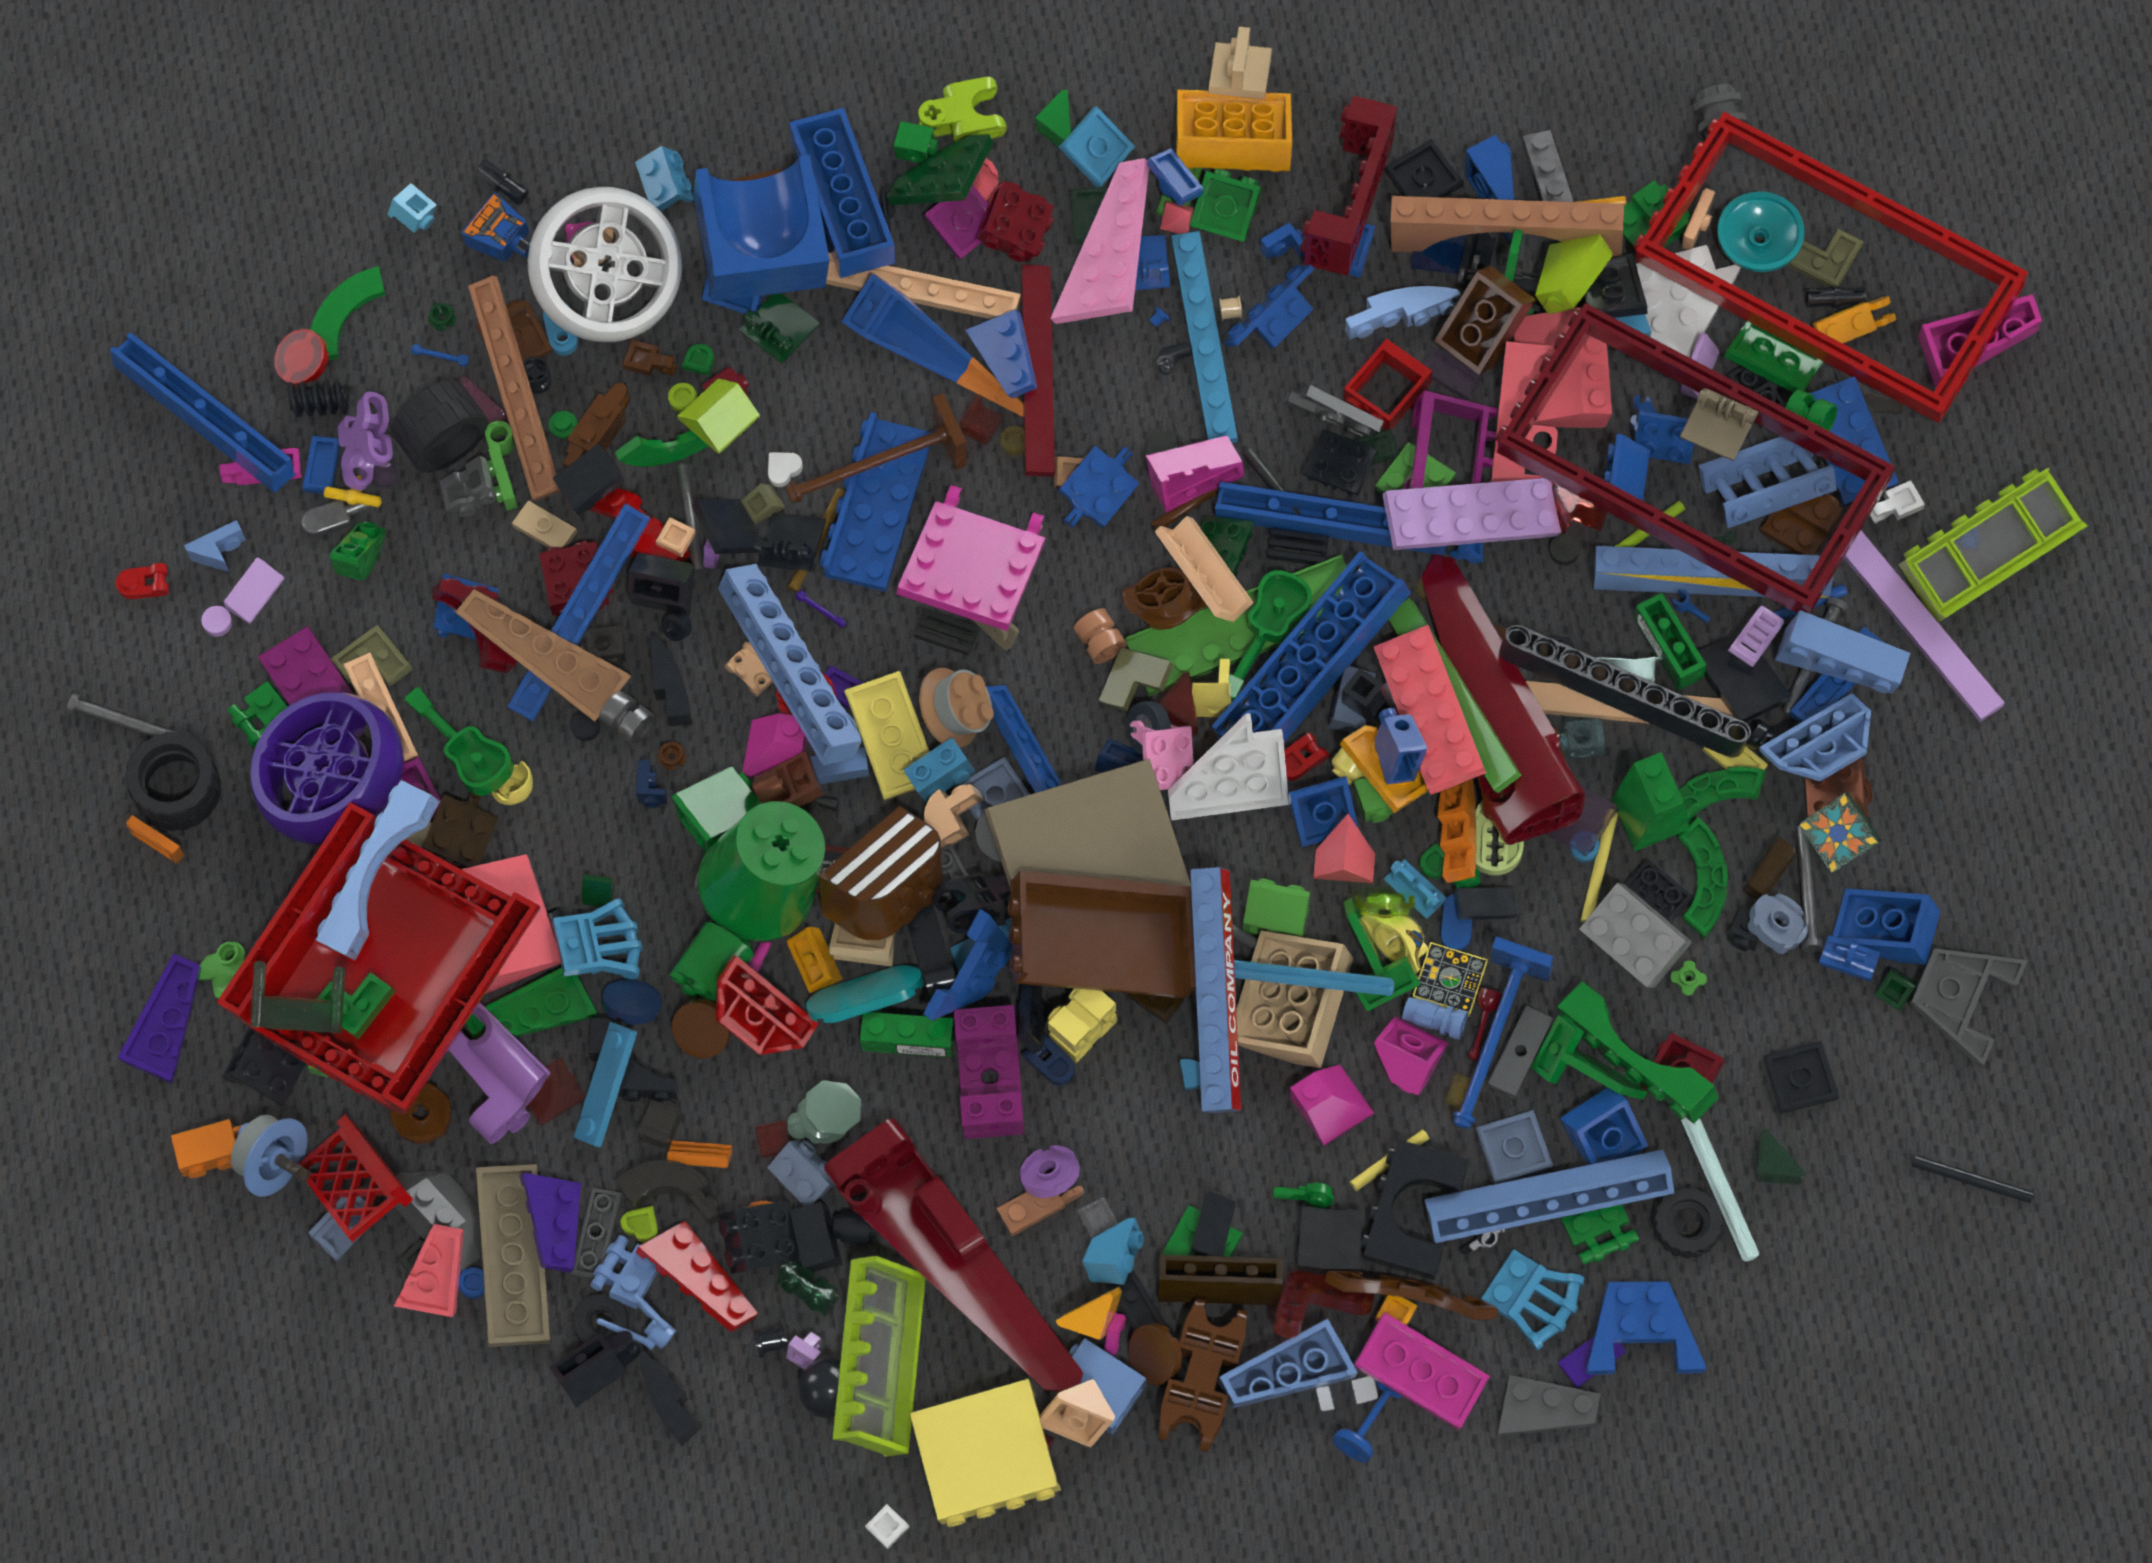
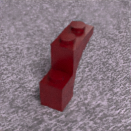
M447 578L442 579L433 588L432 599L444 603L457 611L474 589L497 601L498 593L491 592L484 586L475 585L471 587L461 584L457 579ZM468 623L478 644L480 668L507 674L516 666L515 659Z

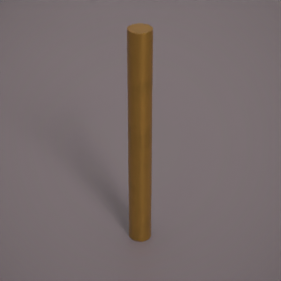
M836 489L822 517L826 518V523L816 555L837 515L836 507L840 497L844 498L846 492L842 489ZM796 570L787 587L788 590L795 593L798 592L808 571Z

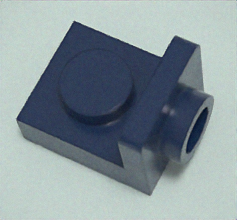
M639 760L636 787L638 803H643V806L649 808H657L661 804H668L666 789H656L657 771H652L651 761Z

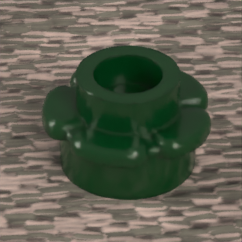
M445 303L435 304L430 309L428 315L429 324L434 326L436 330H447L449 326H453L456 322L454 309ZM440 316H445L443 320L439 319Z

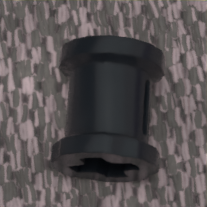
M779 1324L776 1329L765 1332L753 1331L760 1358L764 1357L765 1353L780 1349L788 1350V1342L783 1324Z

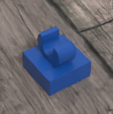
M1483 543L1458 545V550L1451 551L1450 556L1457 560L1466 559L1471 564L1483 562Z

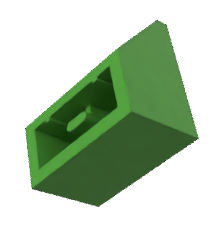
M1269 879L1251 880L1243 930L1255 935H1259L1260 931L1304 937L1310 912V892L1297 885L1279 886Z

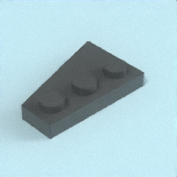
M1509 1375L1497 1437L1515 1433H1534L1542 1430L1594 1426L1601 1394Z

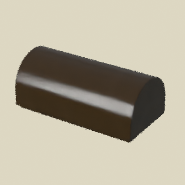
M1781 837L1780 839L1778 838L1743 888V892L1756 900L1763 895H1769L1797 853L1795 848Z

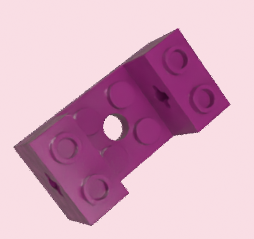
M1014 1005L955 1010L954 1021L958 1049L961 1090L960 1104L964 1139L1025 1134ZM986 1071H995L999 1076L996 1083L988 1085L981 1080L983 1073Z

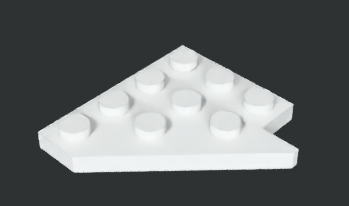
M1707 245L1674 253L1730 284H1733L1740 272L1741 267L1736 264L1716 269ZM1640 263L1636 264L1648 306V314H1645L1652 331L1651 338L1691 358L1699 335L1706 332L1720 306Z
M1250 713L1245 714L1168 789L1171 820L1288 805L1282 729L1253 733Z

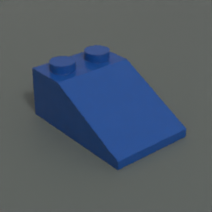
M1497 135L1466 150L1464 175L1480 199L1514 200L1511 167L1512 153L1507 143H1501ZM1502 232L1508 242L1512 240L1513 233Z
M1846 888L1833 936L1849 942L1855 941L1858 942V945L1879 951L1880 958L1899 963L1926 965L1941 911L1927 894Z

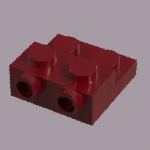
M1673 1033L1669 1035L1666 1041L1660 1043L1656 1051V1058L1653 1061L1659 1065L1675 1068H1692L1711 1084L1725 1063L1723 1057ZM1640 1082L1642 1088L1647 1091L1648 1087L1645 1086L1642 1082Z

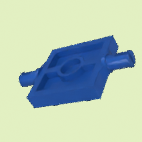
M1094 446L1058 489V492L1067 498L1073 507L1072 511L1063 520L1067 524L1073 518L1068 524L1070 528H1073L1082 516L1091 519L1103 528L1140 484L1123 467L1129 458L1133 456L1131 450L1124 456L1129 450L1127 447H1123L1115 458H1111L1097 446Z

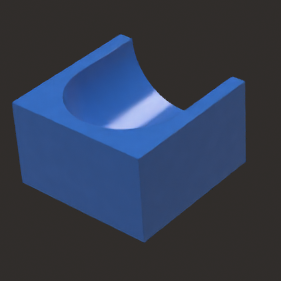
M810 155L799 156L791 167L780 173L748 181L721 180L711 176L708 173V168L696 169L693 198L712 302L826 286L830 260Z

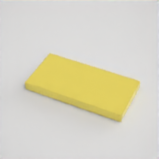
M898 671L844 690L884 801L916 790L905 774L904 769L930 751L901 672Z

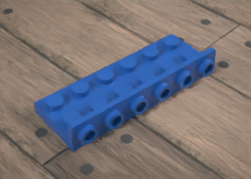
M871 412L869 419L864 420L862 423L860 437H863L860 446H855L852 462H858L932 432L879 420L877 413ZM931 446L845 479L844 488L847 490L844 498H839L836 507V514L839 516L836 524H831L828 533L830 545L828 550H823L820 558V566L823 567L826 578L884 592L887 591Z

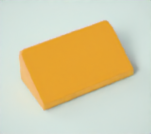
M808 926L786 941L809 993L842 980L832 955H829L830 950L820 928Z

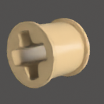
M1239 296L1229 299L1219 298L1222 321L1239 317L1242 319Z

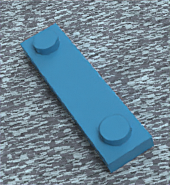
M609 1023L574 1138L593 1146H602L637 1031L617 1023Z

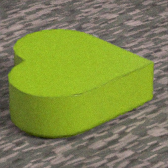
M653 1206L628 1211L621 1218L623 1231L630 1236L635 1235L637 1240L643 1244L658 1236Z

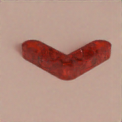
M1293 1271L1287 1277L1277 1308L1274 1331L1279 1336L1285 1338L1298 1336L1310 1303L1357 1315L1368 1314L1373 1307L1374 1293L1344 1292L1326 1283L1325 1276L1305 1271ZM1298 1285L1302 1286L1301 1291L1296 1290ZM1323 1291H1333L1336 1295H1329ZM1288 1302H1295L1301 1306H1292ZM1287 1317L1292 1319L1291 1323L1286 1322Z

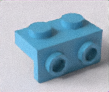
M660 146L635 162L648 201L660 211L678 200L687 203L693 201L692 186L685 176L682 167L683 159L678 152Z
M950 738L905 768L904 772L927 804L929 798L938 789L946 793L954 785L966 782L971 774L975 772V769L956 741Z

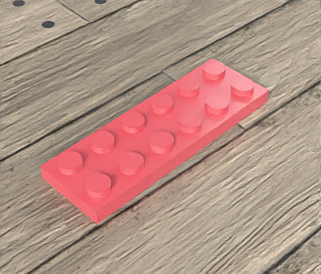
M1429 625L1374 646L1399 715L1409 714L1413 716L1428 748L1420 770L1430 795L1485 774L1486 771Z

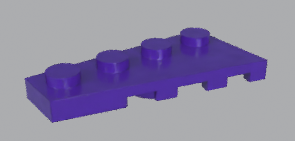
M173 953L117 1057L119 1061L173 1084L202 969L199 964Z

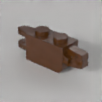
M614 383L605 396L597 395L567 438L569 445L566 452L569 454L563 462L564 469L598 443L606 451L626 422L624 410L630 401L628 388L624 383Z

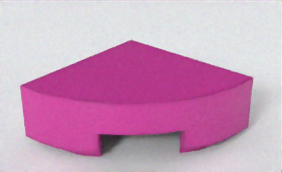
M1115 1313L1107 1329L1105 1352L1113 1357L1117 1355L1119 1350L1120 1333L1125 1329L1126 1315Z

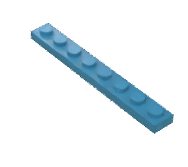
M1200 231L1171 235L1207 439L1211 440L1227 435L1231 443L1237 442V432Z

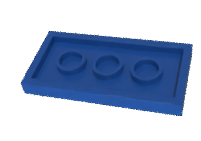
M1855 376L1810 393L1815 396L1816 401L1821 398L1837 405L1836 420L1830 432L1891 464ZM1825 460L1827 466L1832 465L1834 467L1836 488L1843 506L1853 503L1865 480ZM1895 472L1885 490L1899 484Z

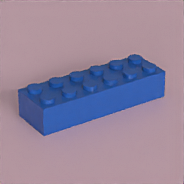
M844 108L789 122L790 140L796 158L798 159L799 156L810 155L824 233L840 278L895 264V245Z

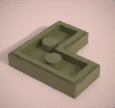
M1838 229L1826 251L1803 241L1797 256L1786 266L1830 288L1832 286H1839L1861 250L1864 241Z
M378 625L331 658L334 666L348 683L351 680L343 664L367 653H371L383 680L389 687L413 670L409 662Z
M1121 648L1099 698V702L1106 706L1128 711L1138 685L1163 691L1174 664L1168 660Z

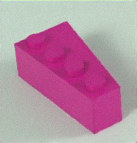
M2033 294L2016 299L1975 367L2038 331L2042 318ZM1985 308L1922 325L1918 339L1935 388L1940 383Z

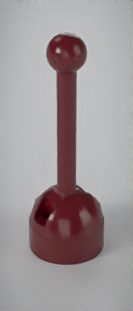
M1480 988L1478 1005L1483 1010L1473 1049L1468 1052L1470 1060L1476 1061L1480 1057L1478 1050L1488 1014L1498 1009L1503 995L1498 991Z

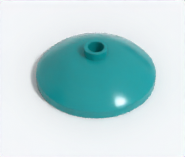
M1759 191L1743 194L1725 207L1719 219L1717 234L1721 249L1733 263L1750 271L1769 272L1784 267L1797 256L1803 244L1805 230L1802 217L1792 203L1777 194ZM1761 237L1764 239V242L1757 243L1754 239Z

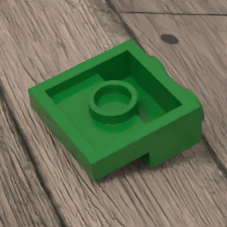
M1215 168L1214 173L1206 171L1202 183L1204 191L1197 199L1189 226L1245 243L1263 189L1257 186V180L1242 176L1241 181L1230 178L1231 173Z
M1655 180L1632 195L1631 201L1624 205L1623 239L1635 253L1634 245L1641 234L1646 235L1650 228L1648 224L1655 211L1660 212L1665 205L1663 200L1669 188L1665 184L1659 186ZM1687 210L1663 248L1684 235L1690 222V214Z

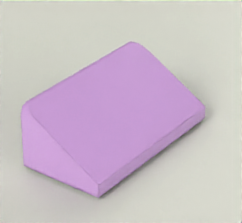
M1702 333L1699 335L1691 359L1713 370L1719 350L1707 334ZM1681 384V394L1698 398V392Z
M257 557L225 599L226 609L251 624L283 582L284 577Z

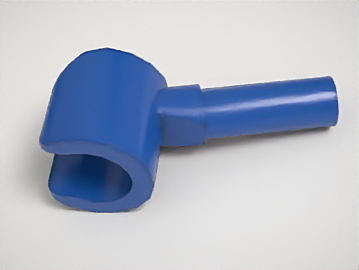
M1678 590L1679 597L1685 599V601L1677 602L1675 599H1672L1674 609L1679 612L1688 611L1707 623L1711 617L1690 602V596L1687 591Z

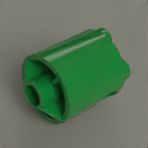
M706 922L671 971L669 977L682 985L680 990L689 997L695 999L699 995L703 999L717 1004V980L733 955L739 957L747 965L755 955L748 940L737 937L739 934L724 926L720 927L714 923Z

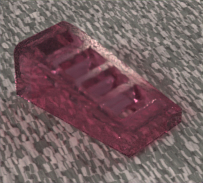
M466 376L460 378V382L486 415L489 424L494 421H503L509 425L507 415Z

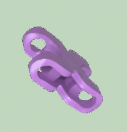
M366 392L357 402L356 417L345 416L338 425L339 445L346 448L341 461L343 480L347 486L355 490H364L373 480L374 465L384 467L393 455L391 437L384 434L389 423L387 402L382 395L375 392ZM369 402L376 407V414H371ZM354 468H359L362 480L356 478L353 472Z

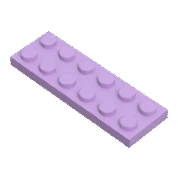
M1545 478L1385 491L1383 494L1393 550L1557 537L1561 533L1551 481Z

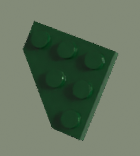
M990 134L964 136L897 177L887 195L891 206L964 201L994 143Z

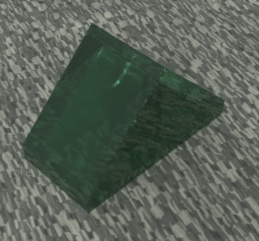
M1765 1128L1761 1131L1758 1141L1756 1182L1800 1185L1803 1183L1806 1176L1804 1170Z

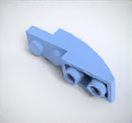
M1417 286L1395 289L1367 298V310L1346 318L1345 331L1351 340L1355 337L1365 338L1372 334L1375 329L1382 326L1386 328L1394 326L1401 318H1403L1407 327L1412 325L1422 326L1429 322L1431 317L1452 313L1460 300V292L1458 289L1447 287Z

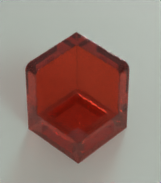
M976 395L960 421L961 431L963 435L987 446L1002 421V415L984 407L982 397Z

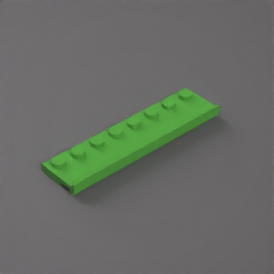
M1342 555L1292 573L1310 586L1312 591L1310 609L1347 567ZM1343 585L1336 591L1335 596L1341 591ZM1259 586L1246 591L1254 603L1234 622L1215 617L1208 607L1205 610L1198 611L1177 627L1166 630L1149 628L1126 637L1127 649L1168 660L1174 664L1163 691L1219 670L1220 659H1230V665L1240 662L1256 636L1248 628V616L1251 609L1257 603ZM1324 607L1318 612L1316 619L1321 615ZM1299 622L1295 623L1289 629L1287 637L1293 631V629L1299 624ZM1305 630L1301 632L1298 639H1300L1303 636ZM1266 641L1259 654L1279 647L1282 642L1273 643ZM1144 686L1148 697L1162 692Z

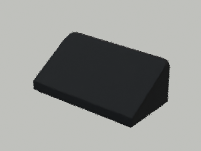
M1206 1191L1192 1245V1254L1223 1257L1236 1206L1235 1201Z

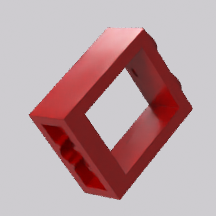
M1386 338L1345 386L1343 400L1384 421L1381 428L1390 432L1412 407L1420 394L1432 383V370ZM1384 363L1415 384L1390 415L1358 394Z

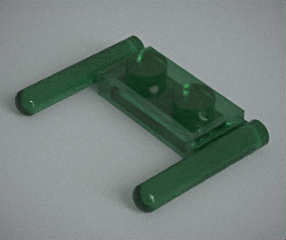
M263 961L255 962L250 1026L341 1033L345 969L343 967H336L333 970L331 1001L280 996L264 997L266 963Z

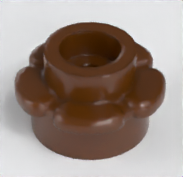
M667 742L660 748L657 760L660 765H664L665 769L676 770L678 766H683L686 762L685 749L678 743ZM671 754L675 755L673 759L669 758Z

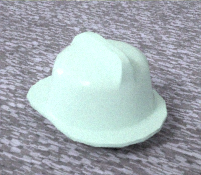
M1598 657V659L1655 683L1656 661L1662 660L1663 657L1641 659Z

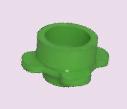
M1685 961L1683 967L1678 971H1673L1670 976L1671 981L1676 983L1686 996L1692 995L1699 985H1705L1707 981L1706 975L1700 973L1695 968L1693 961ZM1686 976H1690L1692 979L1688 981Z

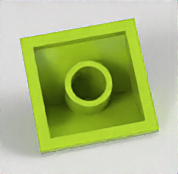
M717 379L686 407L677 418L714 451L720 454L760 417V414L738 383Z

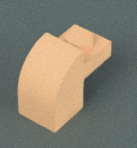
M971 784L956 787L950 796L938 789L926 804L924 820L938 832L941 839V847L950 843L953 845L969 835L959 815L984 800L980 791Z

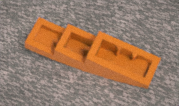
M1470 779L1440 792L1438 818L1442 823L1440 847L1445 853L1442 876L1447 883L1475 877L1476 808L1473 779Z

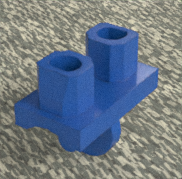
M1828 935L1819 965L1871 982L1880 952L1858 945V942L1855 941L1849 942Z

